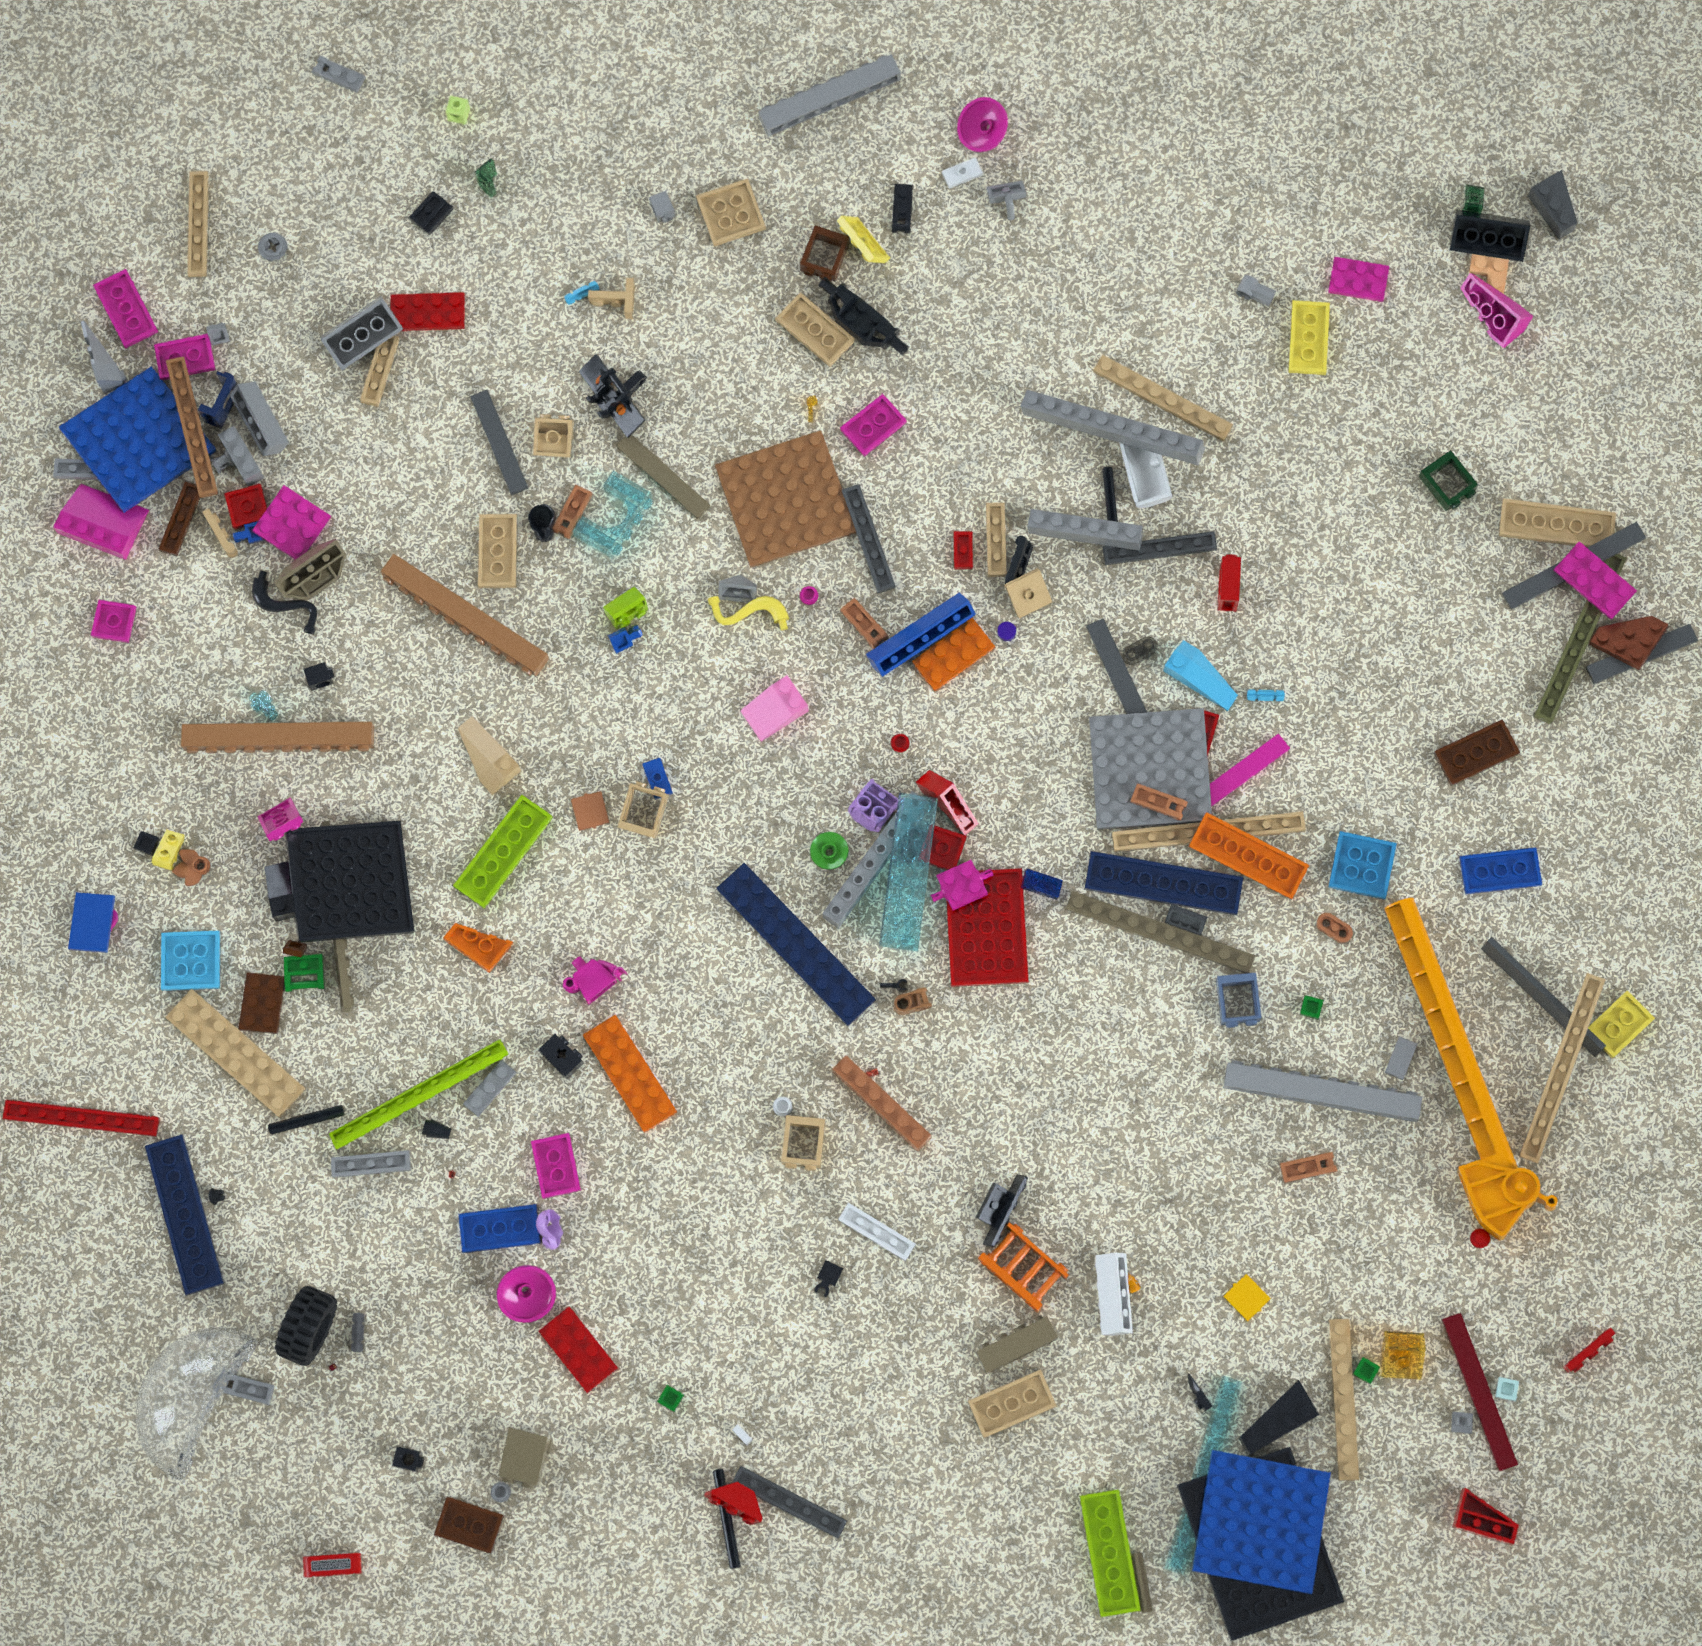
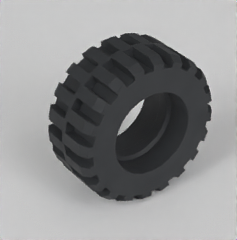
M304 1286L300 1289L294 1300H292L277 1334L275 1351L278 1356L301 1366H307L313 1362L328 1336L336 1314L337 1300L333 1295L312 1286Z

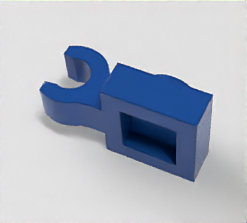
M258 521L244 525L245 531L233 533L235 543L248 539L249 544L264 541L263 538L252 532Z
M634 625L628 631L624 627L608 635V638L617 654L633 646L632 640L643 636V633L638 625Z

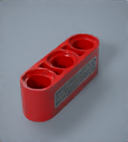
M361 1553L303 1557L304 1578L362 1574Z

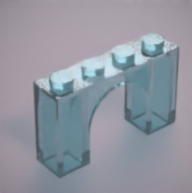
M614 470L603 486L605 492L621 500L627 506L628 511L625 520L616 527L605 528L582 516L573 530L574 537L611 559L614 555H619L623 548L622 543L631 537L633 533L632 528L635 524L638 525L643 518L642 513L645 509L648 510L653 503L651 492Z

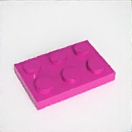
M1334 257L1328 293L1383 302L1389 266Z
M208 334L154 344L160 380L170 379L166 360L183 356L189 375L216 370L212 345Z
M881 394L841 426L840 431L865 457L905 425L907 420L886 396Z
M566 1133L531 1141L542 1199L581 1191L570 1134Z

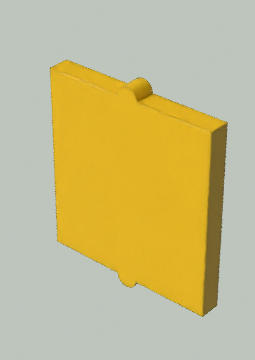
M1247 1274L1237 1283H1233V1287L1223 1296L1247 1321L1257 1312H1261V1308L1271 1299Z

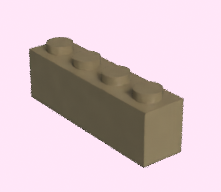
M1042 1315L1031 1320L1032 1324L1026 1327L1024 1324L1013 1329L1014 1333L1008 1336L1004 1333L996 1338V1342L992 1344L986 1342L980 1345L976 1355L986 1375L1056 1341L1058 1336L1048 1316L1045 1318Z

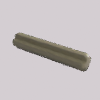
M1141 1552L1131 1554L1140 1609L1142 1613H1149L1153 1611L1143 1554Z

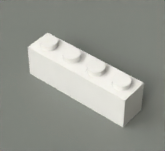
M1109 1253L1096 1255L1095 1268L1097 1271L1098 1307L1100 1310L1102 1335L1115 1336L1133 1333L1126 1254Z

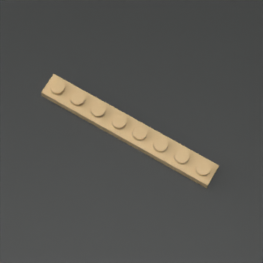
M1104 355L1101 356L1093 369L1094 373L1223 442L1233 427L1232 423Z
M1329 1319L1338 1481L1359 1480L1349 1319Z

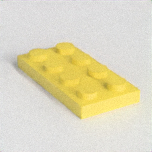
M1292 301L1288 373L1326 375L1330 303Z

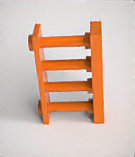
M1009 1222L1006 1227L1010 1230L1008 1235L991 1254L988 1253L986 1255L983 1252L978 1257V1261L1038 1312L1043 1307L1041 1298L1060 1276L1065 1280L1069 1277L1068 1269L1061 1263L1057 1265L1022 1234L1023 1229L1016 1223L1012 1225ZM1015 1237H1018L1025 1245L1006 1267L1003 1266L1001 1268L996 1263L998 1261L997 1258ZM1032 1250L1040 1258L1021 1280L1018 1279L1016 1281L1011 1277L1012 1271ZM1047 1263L1055 1271L1036 1293H1029L1026 1290L1027 1284Z

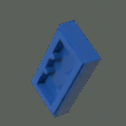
M661 758L643 763L642 765L650 788L653 790L654 786L665 789L666 794H673ZM653 795L655 800H656V799H659V798H662V797H658V796Z

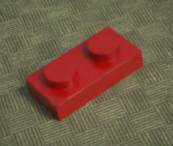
M954 531V570L973 569L972 531Z

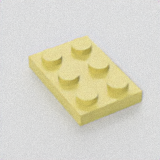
M841 216L837 220L841 231L851 238L852 245L859 248L862 252V257L867 262L886 263L890 260L889 255L858 217Z
M1627 990L1588 1029L1606 1045L1603 1050L1613 1059L1655 1018Z

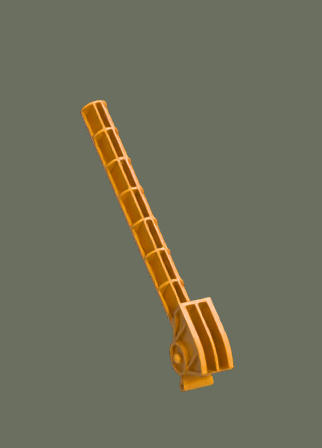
M1414 898L1402 899L1386 906L1384 910L1480 1157V1160L1459 1166L1457 1172L1478 1223L1491 1236L1501 1241L1505 1239L1523 1213L1536 1202L1544 1205L1545 1210L1553 1211L1558 1200L1554 1195L1547 1197L1540 1193V1181L1534 1172L1526 1168H1518Z

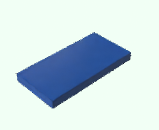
M1536 847L1459 857L1465 895L1542 886Z
M537 1204L458 1214L462 1253L541 1244L540 1233L536 1228L538 1217Z

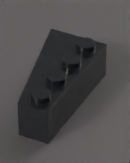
M1298 1380L1238 1439L1249 1456L1319 1416V1413Z

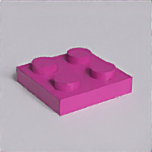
M98 600L91 637L129 643L137 607L130 604Z

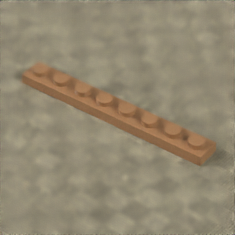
M183 356L166 360L199 498L217 495L218 491L185 358Z

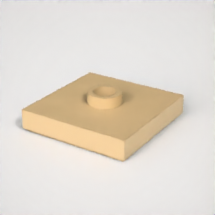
M1038 568L1004 584L1018 618H1022L1052 603Z

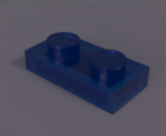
M1026 869L1021 888L1057 900L1063 880Z

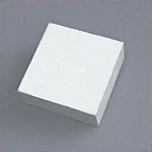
M739 1425L732 1429L746 1445L752 1441V1438Z

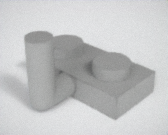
M1023 180L986 187L990 204L1005 201L1007 219L1014 220L1013 200L1026 198Z

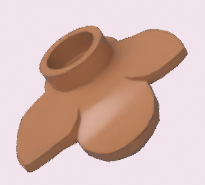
M181 850L179 854L183 862L179 863L172 872L180 878H185L186 886H194L200 882L202 875L209 872L211 864L207 858L199 856L195 850ZM200 863L204 864L203 869H198Z

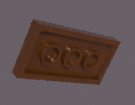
M1503 719L1434 751V755L1451 786L1520 754Z

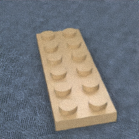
M1503 498L1498 536L1575 546L1580 541L1585 547H1589L1614 534L1616 512Z

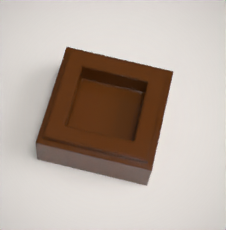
M288 940L283 947V954L301 958L307 950V944Z

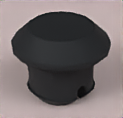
M211 1188L209 1191L210 1202L217 1205L219 1201H224L225 1196L222 1195L225 1194L224 1191Z

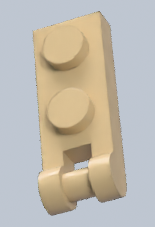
M209 508L204 510L203 514L227 556L235 558L238 555V551L232 542L227 541L229 535L225 528L221 529L218 523L221 521L216 512L212 514Z

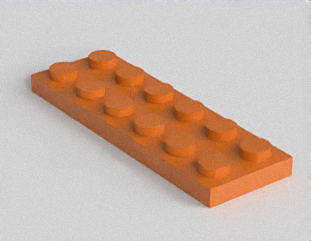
M1207 812L1188 846L1291 900L1309 867L1307 863Z
M616 1014L583 1034L584 1039L644 1133L677 1113V1110Z

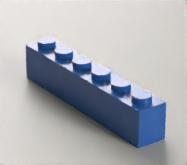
M959 592L868 652L866 656L874 670L883 677L975 616L976 613L969 600Z

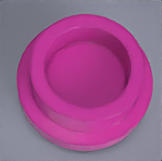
M806 586L800 591V600L806 605H812L818 600V591L812 586Z

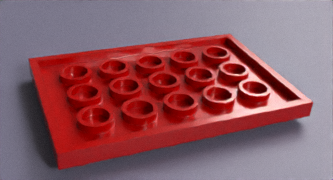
M1022 868L991 870L994 876L983 880L988 895L958 909L952 910L949 902L946 900L951 987L1029 983Z

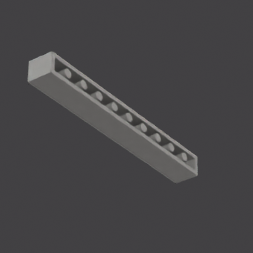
M1031 390L1026 391L1021 403L1023 415L1199 466L1205 450L1203 440Z
M1232 1061L1226 1066L1224 1089L1417 1122L1420 1117L1422 1096H1418L1416 1092L1406 1091V1094L1399 1093L1398 1089L1395 1088L1382 1090L1379 1089V1086L1371 1084L1365 1087L1360 1086V1083L1355 1081L1342 1083L1337 1078L1325 1080L1320 1079L1321 1076L1309 1074L1308 1077L1301 1075V1072L1298 1071L1285 1073L1280 1068L1271 1067L1268 1070L1263 1069V1066L1258 1064L1246 1066L1240 1061Z

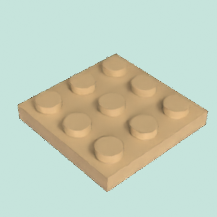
M748 178L696 195L714 247L766 230Z

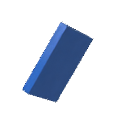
M76 892L68 945L69 950L108 953L115 903L114 895Z

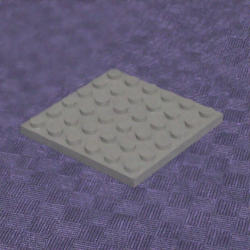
M1204 708L1089 717L1097 830L1199 823L1206 812L1212 815ZM1137 783L1187 801V807L1182 812V820L1179 821L1170 816L1131 803L1130 801ZM1171 803L1169 809L1175 811L1177 805Z

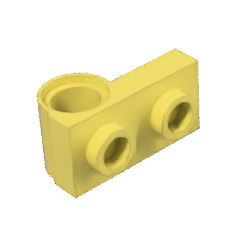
M166 829L152 857V864L172 871L185 835Z

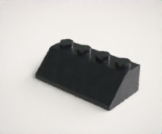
M1456 209L1450 251L1523 262L1531 227L1530 221Z

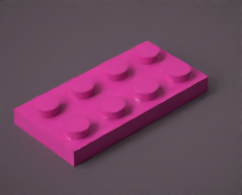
M127 269L93 285L125 349L159 333Z
M1580 541L1553 570L1610 620L1637 592L1635 588Z
M291 797L257 816L269 841L279 840L284 836L285 832L296 830L304 822Z

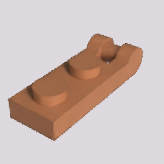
M575 484L553 526L555 533H561L568 539L571 538L593 495L591 491ZM564 521L569 523L567 528L562 526Z
M855 598L840 609V612L873 649L879 646L878 644L881 641L889 638L887 633ZM876 631L878 635L873 638L870 634Z
M1138 783L1130 801L1133 804L1170 816L1179 821L1182 820L1183 809L1188 804L1183 799ZM1171 803L1177 805L1175 811L1169 809Z
M1333 1152L1280 1163L1284 1183L1337 1172V1166L1333 1163ZM1320 1161H1325L1326 1167L1321 1168Z

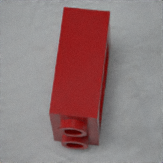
M1234 554L1222 556L1219 569L1217 610L1236 612L1238 607L1242 557H1237Z

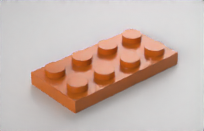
M972 617L915 658L912 664L935 692L993 650L995 645Z

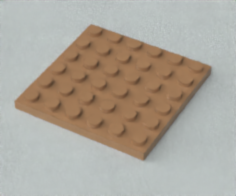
M821 430L715 464L750 568L856 533L842 493L840 481Z

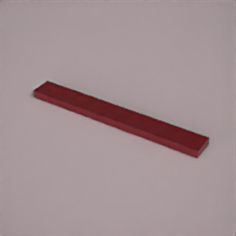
M1458 1313L1442 1319V1323L1498 1472L1517 1466L1518 1462L1462 1314Z

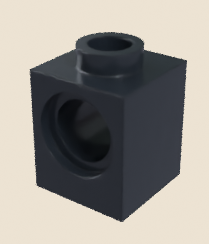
M325 662L303 669L311 691L333 684L332 678L335 676L332 667H328Z
M397 1446L392 1466L418 1473V1469H422L424 1464L422 1452ZM410 1454L413 1455L414 1462L411 1465H406L404 1462L405 1457Z

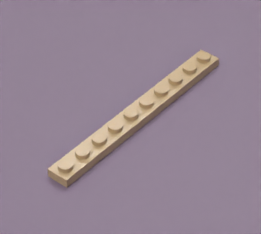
M1303 811L1223 820L1254 837L1306 831ZM1200 823L1112 832L1114 852L1190 844Z
M1586 973L1519 1156L1521 1158L1539 1163L1606 979Z

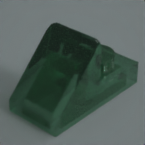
M1466 184L1462 210L1481 213L1484 206V187Z

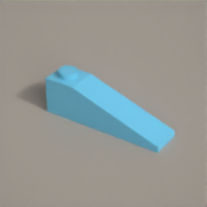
M1184 640L1174 650L1164 666L1163 671L1226 711L1230 709L1238 696L1204 654Z

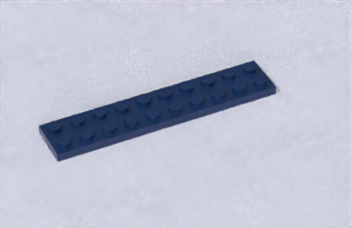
M745 863L716 888L847 1026L851 1025L876 1001L872 994Z

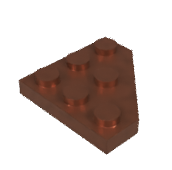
M1653 616L1601 626L1590 639L1589 645L1640 671L1668 629L1669 624Z

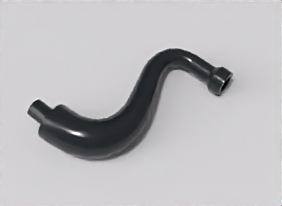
M260 570L258 578H254L252 585V596L256 605L269 612H284L301 608L308 609L310 616L303 632L314 635L316 630L314 626L317 619L315 605L305 600H273L267 593L269 583L265 580L267 572Z

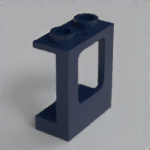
M217 371L216 374L223 387L212 408L201 404L198 411L205 423L222 429L234 402L230 397L225 408H223V405L230 391L234 390L238 383L232 374Z

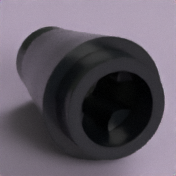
M426 1119L422 1135H426V1138L449 1139L452 1128L433 1119Z

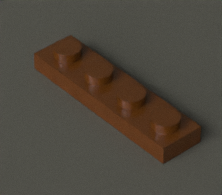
M185 481L158 548L159 551L178 556L200 500L196 484Z

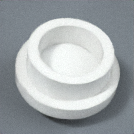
M779 1097L773 1103V1110L778 1116L789 1115L792 1111V1102L786 1097Z

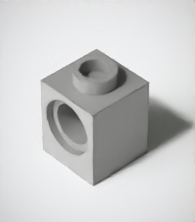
M666 191L649 197L650 205L658 223L669 222L675 217L673 205Z

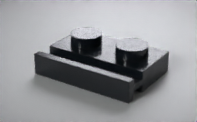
M432 191L409 216V219L423 231H426L428 235H431L454 208L441 196Z

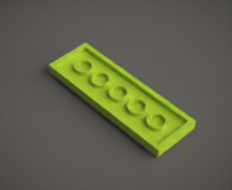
M521 795L454 883L453 887L485 909L552 820L553 816Z
M1119 1489L1079 1496L1100 1618L1141 1611Z

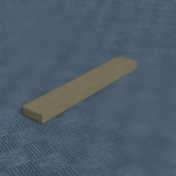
M633 435L629 438L625 436L616 445L624 455L697 520L710 507V504Z

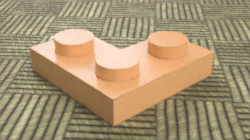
M1472 254L1469 273L1487 276L1486 283L1504 294L1509 260Z

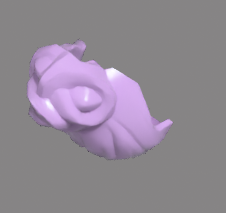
M552 1209L544 1210L538 1215L536 1228L543 1236V1246L554 1250L561 1243L560 1238L563 1235V1231L559 1225L561 1217Z

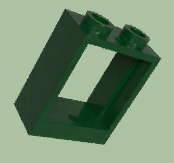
M1451 450L1421 470L1419 478L1446 511L1450 508L1452 510L1456 509L1461 505V501L1464 498L1470 499L1477 493L1478 483ZM1450 463L1469 485L1451 499L1446 496L1432 478L1434 474Z

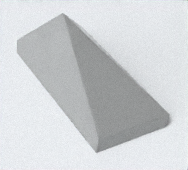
M742 575L719 581V600L749 603L751 600L756 599L757 585Z

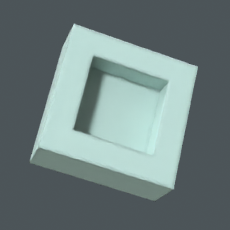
M1499 1377L1495 1397L1515 1402L1519 1381Z

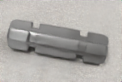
M363 1313L353 1314L352 1352L363 1351V1343H361L364 1340V1325H362V1322H364L365 1315Z

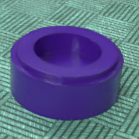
M1003 622L998 626L997 635L1002 641H1011L1016 636V627L1011 622Z

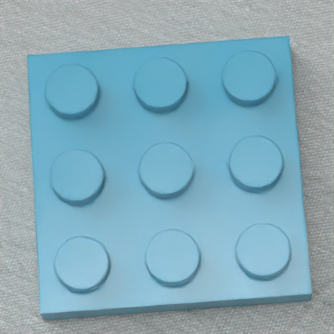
M220 931L161 933L162 991L220 989Z

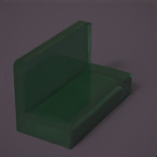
M490 158L475 171L479 187L492 198L496 194L493 178L497 175L494 160Z

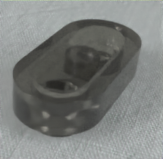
M1144 637L1129 645L1122 653L1124 663L1133 666L1154 655L1158 647L1157 641L1152 637ZM1150 643L1152 647L1146 648L1145 644ZM1130 652L1135 653V656L1130 657L1128 654Z

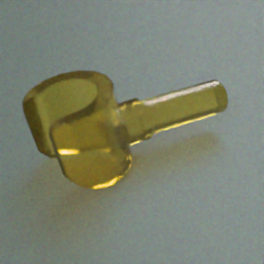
M816 395L807 398L808 422H813L812 406L818 405Z

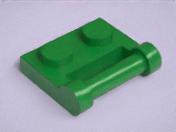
M323 954L303 955L301 958L296 956L284 957L285 991L292 992L295 989L307 988L325 989ZM317 975V980L292 982L291 977Z

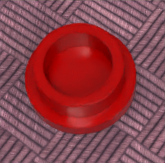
M896 734L892 737L891 747L895 752L902 753L909 748L910 741L906 735Z
M1481 1228L1474 1230L1470 1235L1471 1244L1476 1248H1485L1490 1242L1489 1233Z

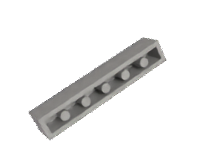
M1035 509L1030 510L1027 526L1029 534L1140 551L1143 538V526Z

